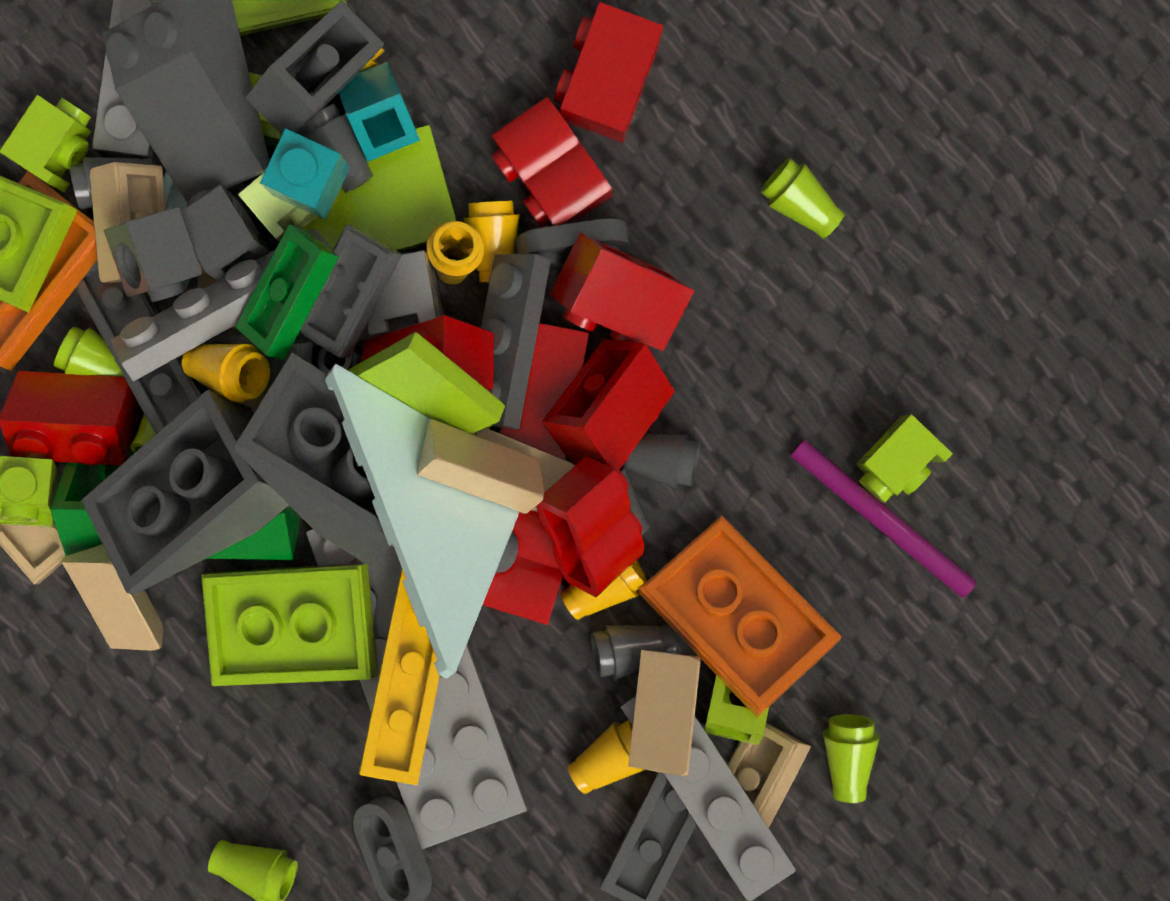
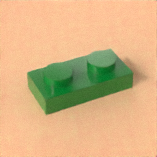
M289 224L235 327L266 356L284 360L301 331L324 284L327 282L339 256L307 230Z

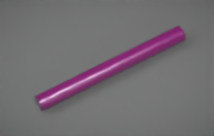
M805 439L790 454L791 458L957 595L964 598L973 590L977 583L976 580Z

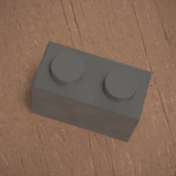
M340 1L266 70L245 99L281 135L285 128L298 133L358 75L383 47L384 43L343 1Z

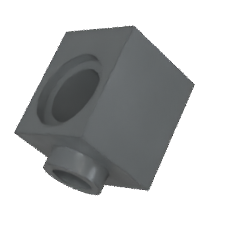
M222 185L217 186L215 189H208L197 193L188 201L186 208L181 211L196 257L205 272L218 281L224 278L227 271L234 265L245 260H257L272 251L243 203Z
M179 207L126 221L103 230L127 297L148 292L151 302L166 299L186 292L182 281L203 275Z

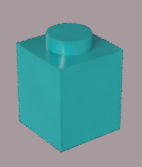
M388 61L358 73L339 92L346 116L367 162L420 141Z
M285 128L260 184L274 197L326 220L350 167L340 153Z

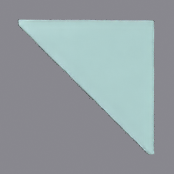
M335 363L325 378L329 390H334L345 419L342 425L358 467L363 466L375 496L372 503L388 545H393L406 577L403 580V584L420 627L425 626L437 657V661L434 663L436 670L440 676L447 679L457 670L519 511L417 475L427 425L431 419Z

